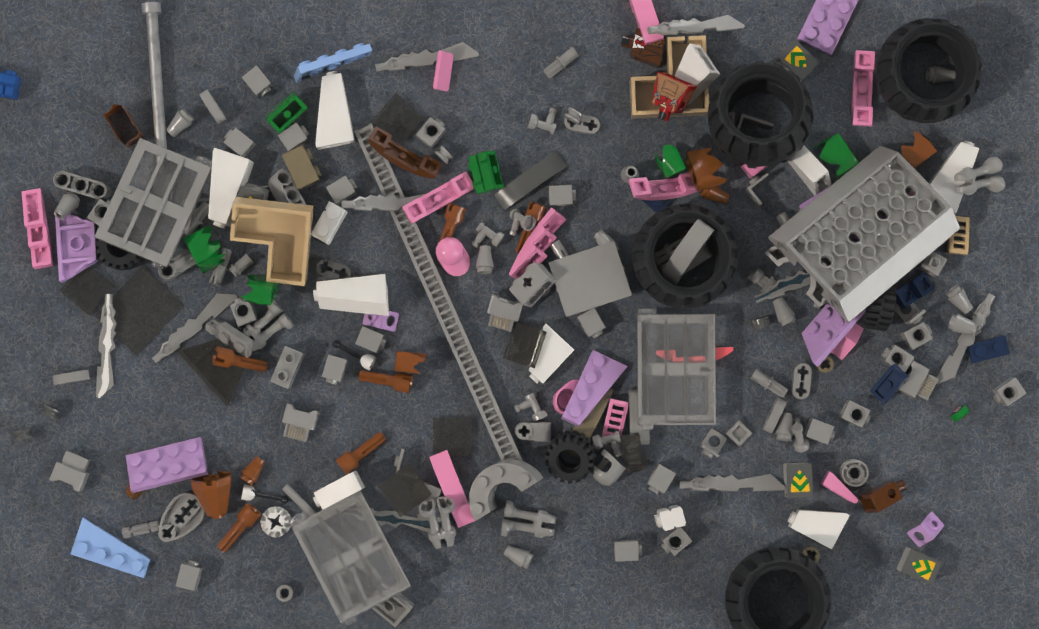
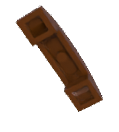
M375 126L368 142L380 155L410 173L431 179L436 178L442 163L428 155H425L424 158L416 155L390 140L391 134Z

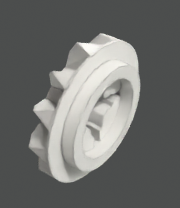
M274 506L268 508L261 517L262 530L268 536L275 538L285 535L291 527L290 514L282 507ZM280 515L279 522L281 525H276L271 529L273 522L268 518L275 519Z

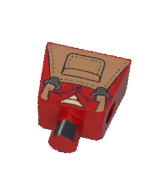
M658 72L652 97V103L661 107L657 117L668 121L671 112L682 113L697 86L671 74Z

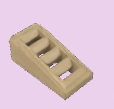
M956 216L958 222H964V226H959V230L964 231L963 233H955L947 240L946 254L965 256L968 255L970 218ZM954 237H963V241L954 240ZM954 244L962 245V248H955Z

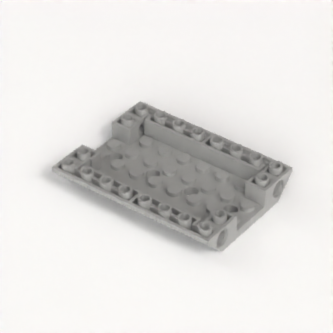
M879 146L772 233L768 239L794 266L800 263L824 289L821 295L849 323L954 235L960 227L952 207L901 154ZM905 189H912L915 195L908 196ZM877 212H885L887 218L880 219L877 215ZM854 234L858 236L859 242H852L849 239V235ZM822 258H827V259H829L830 262H831V265H830V266H824V265L821 263V259H822Z

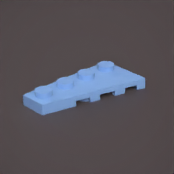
M360 43L348 51L341 49L335 52V55L329 57L328 55H322L316 61L310 62V60L301 62L294 74L296 83L301 82L302 77L308 74L311 77L319 75L324 68L329 71L341 66L343 61L344 64H348L370 56L372 52L370 44L364 45Z
M85 517L82 518L71 555L145 578L150 558L109 534L101 527L93 524Z

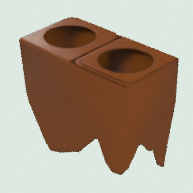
M113 104L109 112L103 114L115 135L127 148L144 137L124 106ZM121 109H124L132 124L138 130V135L126 144L109 119L110 116Z
M921 130V134L914 131L915 140L913 147L901 146V156L914 169L937 152Z
M711 147L686 152L685 165L697 191L720 186L726 182L725 178L713 175L723 164L712 156L713 153H708L712 150Z
M396 351L395 371L422 374L415 370L414 366L418 362L426 360L422 357L427 358V356L422 353Z

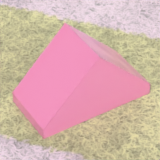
M855 324L831 353L843 360L857 344L864 329Z

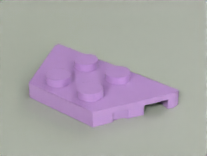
M70 214L63 220L55 217L58 272L61 283L98 262L97 246H95L97 239L94 237L96 234V224Z
M826 304L805 328L802 336L811 360L817 367L862 317L865 309L847 323L831 305Z

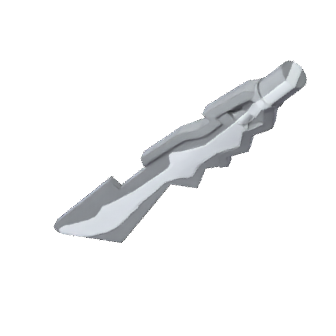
M105 294V303L102 307L100 320L102 330L98 351L102 355L101 366H97V398L103 396L114 386L110 352L116 348L113 338L116 335L115 327L117 323L114 319L116 311L112 304L113 294Z

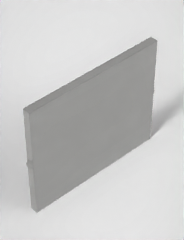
M614 241L548 262L552 275L557 280L555 282L556 291L559 294L566 317L632 296L624 272L625 267L622 266Z

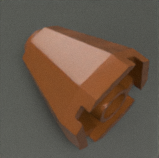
M217 471L218 475H210L209 472L208 475L192 478L191 480L192 490L206 515L212 517V519L223 518L224 514L228 511L232 485V474L229 471Z

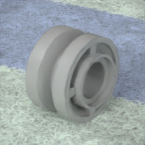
M849 459L840 466L839 476L845 484L858 487L867 481L869 471L866 464L862 461ZM855 467L858 470V475L855 478H851L849 472Z

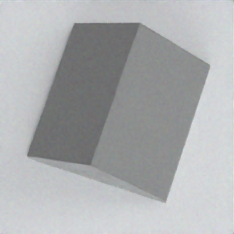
M384 580L380 588L383 591L392 585ZM376 590L372 596L378 594V591ZM399 593L372 609L396 627L410 612L414 603Z

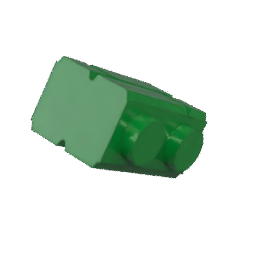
M293 91L274 108V111H270L265 117L270 125L280 134L308 107Z
M484 151L468 157V168L472 172L474 179L473 188L477 194H486L504 188L495 151Z

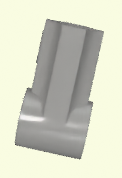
M188 249L169 261L167 267H172L173 269L170 276L164 275L166 267L163 265L159 266L158 273L163 279L172 281L178 275L197 264Z

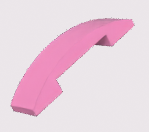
M855 51L851 98L852 125L872 127V81L875 51Z
M464 172L422 197L404 205L402 209L412 224L473 190V182L468 173Z
M689 173L680 174L678 178L648 181L647 177L628 180L633 197L641 200H666L699 192L696 190Z
M445 450L430 456V461L444 496L454 501L455 508L451 513L458 528L474 522L469 502L448 451Z

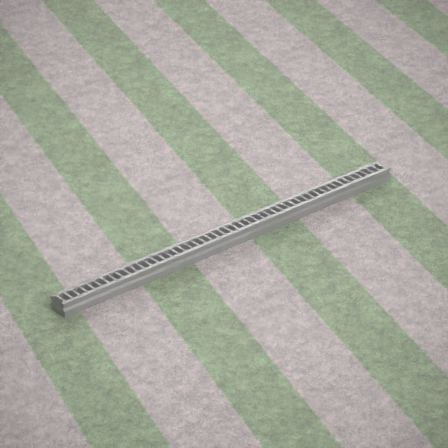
M372 123L364 128L355 130L356 137L382 195L387 197L394 194L398 199L405 198L389 161L380 155L368 142L374 129ZM400 207L399 211H390L501 461L509 459L523 461L417 223L411 224L402 207Z

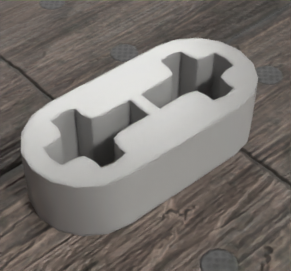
M208 89L199 94L218 124L227 120Z
M583 115V118L579 119L581 125L575 124L574 127H570L566 117L564 119L565 128L569 131L593 135L600 128L599 120L592 116ZM590 121H594V125L597 128H593L590 131L588 126H583V123L589 124Z
M805 363L796 365L793 370L791 391L796 399H805L810 393L812 369ZM804 366V370H807L808 373L804 374L803 380H800L801 374L798 373V369ZM800 382H803L802 388L806 392L799 396L796 389L800 387Z
M89 370L53 375L52 378L54 385L89 380L90 376Z
M780 397L776 398L762 430L770 434L773 432L786 406V400Z

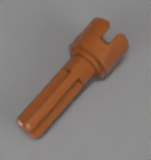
M530 201L525 216L531 215L536 219V227L545 216L548 208ZM535 227L530 231L523 230L515 250L516 253L519 254Z
M448 203L444 214L446 223L439 242L446 237L453 236L457 224L463 221L466 208Z
M219 346L215 348L218 353L214 354L212 358L213 365L229 368L233 365L265 372L268 365L266 361L250 357L246 358L234 354L232 349Z
M361 370L359 373L360 381L392 386L394 391L410 393L409 387L413 386V375L397 372L395 375L365 370Z
M378 432L352 453L347 451L335 461L344 473L348 475L359 466L358 464L361 459L383 444L386 438L381 432Z
M246 503L237 514V522L218 543V549L224 553L227 552L246 527H252L262 515L261 512L250 503Z

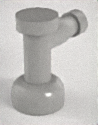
M550 108L546 122L538 120V116L532 114L527 128L535 129V127L549 131L553 135L557 125L553 123L557 110Z
M516 208L511 210L509 216L513 223L509 234L516 236L520 224L526 231H530L535 227L536 219L531 215L524 216Z
M482 221L476 228V231L479 233L471 244L478 248L485 236H488L492 239V244L497 247L505 237V234L502 232L495 233L485 226V223Z
M536 392L525 396L526 401L514 406L517 413L532 407L534 412L532 419L534 422L548 416L546 411L540 409L535 397L537 396Z
M794 418L791 427L792 433L795 434L796 438L794 449L796 452L802 453L807 451L810 445L808 440L803 437V426L800 419Z
M619 431L604 437L598 434L592 436L596 450L602 449L604 444L611 443L615 457L622 455L619 447V442H622Z

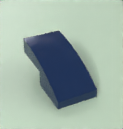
M925 272L896 290V302L901 310L935 289Z

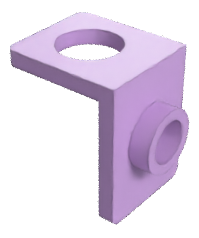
M389 311L388 316L364 314L363 325L395 332L399 313ZM389 316H392L393 322L388 326L387 319Z
M930 512L920 525L909 530L907 534L918 547H921L932 541L944 527V524L934 512ZM915 532H920L924 536V540H919L915 536Z

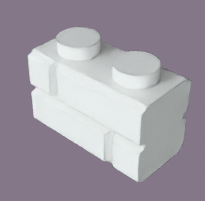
M329 201L325 208L326 211H323L311 233L313 237L327 245H330L348 213L343 208Z
M677 504L669 506L668 509L666 507L658 509L657 515H654L658 528L661 527L665 531L674 529V526L678 528L686 524L683 510Z

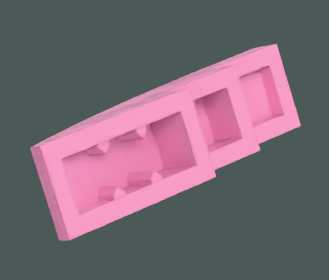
M629 0L644 44L647 45L663 40V35L648 34L647 32L648 27L660 25L652 0Z
M38 188L21 191L24 226L27 229L28 247L31 249L32 267L34 269L52 267V248L42 190Z
M551 208L542 218L519 252L509 272L511 277L514 279L521 277L528 265L534 262L541 264L547 257L544 251L555 241L557 237L554 233L567 220L562 214Z

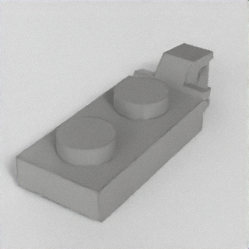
M212 319L206 323L205 330L211 335H215L221 342L246 358L252 355L253 340L226 322L221 323Z

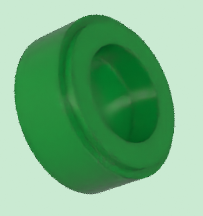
M964 404L951 413L949 417L954 422H957L969 412V409Z

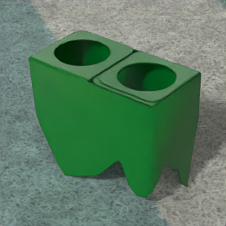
M839 133L812 148L818 149L826 142L820 158L829 164L839 165L836 175L839 177L859 163Z
M663 146V162L660 161L655 152V161L664 179L677 175L686 169L675 146Z
M206 226L184 237L186 245H188L197 266L203 274L225 262V259H221L225 254L218 255L221 247L220 241L208 242L211 236L209 233L212 230L211 226Z
M263 274L247 275L249 282L246 284L253 291L243 295L241 298L246 299L243 301L271 305L277 295L278 283L266 282V275Z

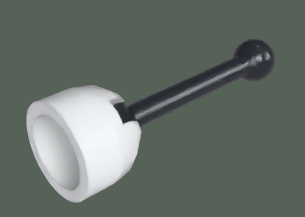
M337 340L332 343L334 348H340L359 358L361 365L369 371L376 361L377 357L371 354L361 356L344 347Z
M244 484L241 500L248 501L257 496L278 500L283 504L288 502V497L286 496L277 497L256 493L254 487Z

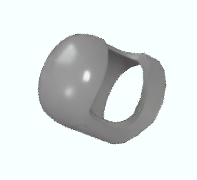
M603 449L600 453L603 455V459L597 466L593 465L591 473L600 484L611 486L618 480L626 468ZM611 461V468L607 472L601 471Z

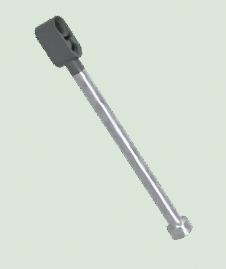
M146 2L141 5L142 14L146 15L155 144L167 149L158 26L161 3ZM156 156V165L160 159L159 156ZM166 159L153 184V195L162 199L174 175L173 172H169L168 160ZM175 184L167 200L176 204V201H174L176 199Z

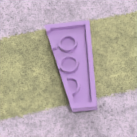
M593 350L561 419L579 427L627 366Z

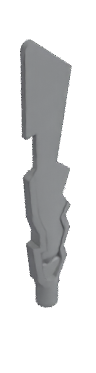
M725 15L703 22L695 18L689 21L681 19L680 21L662 22L660 25L648 27L647 32L648 34L677 35L678 33H703L705 29L716 28L717 32L744 29L745 25L733 17Z
M464 42L440 50L452 53L454 55L453 61L479 56L477 51ZM425 49L419 54L411 52L410 54H402L398 58L391 57L384 63L375 64L376 72L382 70H405V67L431 66L437 61L438 51L431 53Z
M380 194L378 196L369 195L366 198L359 196L355 200L342 201L341 206L342 208H353L354 210L372 211V209L399 211L400 207L425 194L398 199L394 194L387 197Z
M217 293L196 319H188L184 327L177 328V332L171 334L167 342L162 343L160 351L152 357L154 362L158 363L166 356L181 347L180 344L189 340L203 329L202 324L211 316L216 318L238 296L236 294Z
M988 293L985 300L972 315L973 319L971 321L979 324L977 334L981 332V328L985 325L986 317L990 314V306L995 298L990 293ZM961 334L957 340L959 344L953 356H948L937 376V379H939L937 384L956 377L966 347L974 344L976 335Z
M771 474L740 480L733 475L725 478L719 475L716 477L708 475L705 478L696 477L689 481H679L680 489L689 488L694 491L709 492V489L737 492L739 488H753V492L785 490V486Z

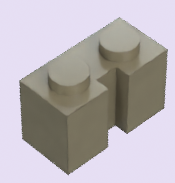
M301 145L282 154L299 191L321 182L319 176L322 174L317 165L313 167L311 162L313 156L309 148L305 149Z

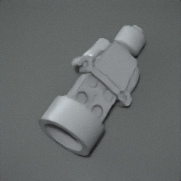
M756 267L750 273L748 279L754 284L760 285L762 287L760 291L764 292L769 285H775L776 281L772 276L770 279L763 274L764 272ZM778 285L767 294L770 295L772 292L779 290Z

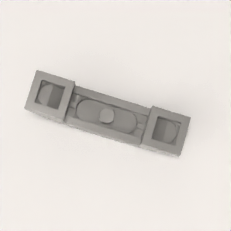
M698 218L661 272L662 277L677 286L714 229Z

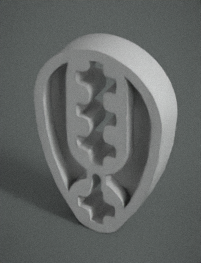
M179 494L166 507L158 532V536L162 541L177 540L192 532L202 523L206 513L195 494ZM196 499L198 507L190 509L191 515L187 514L183 517L184 523H177L178 518L176 515L183 514L184 510L182 508L189 507V500L193 501ZM174 525L170 532L172 537H164L165 532L163 530H168Z

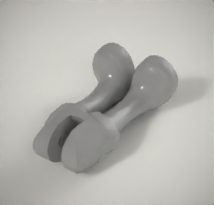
M995 156L988 158L979 168H963L954 175V181H965V184L955 186L956 192L972 195L977 189L983 187L993 192L1002 191L1005 188V181L1001 176L991 175L975 180L976 177L984 174L1000 172L1003 166L1002 161Z
M274 300L271 305H267L268 311L259 321L253 325L248 324L243 328V334L249 338L252 336L254 338L252 352L265 347L267 344L266 340L280 329H291L295 326L288 315L283 313L274 324L261 332L272 319L283 312L282 308Z
M438 497L437 506L441 516V526L438 524L434 500L428 499L422 502L419 506V514L429 519L430 530L428 537L435 549L442 548L441 539H445L447 547L454 546L456 530L451 526L449 513L455 508L454 501L449 497Z
M506 500L504 517L533 521V524L503 518L501 536H508L510 531L514 530L534 533V537L537 538L554 536L555 529L546 526L542 527V522L556 524V516L544 510H538L537 513L520 510L514 506L512 501Z

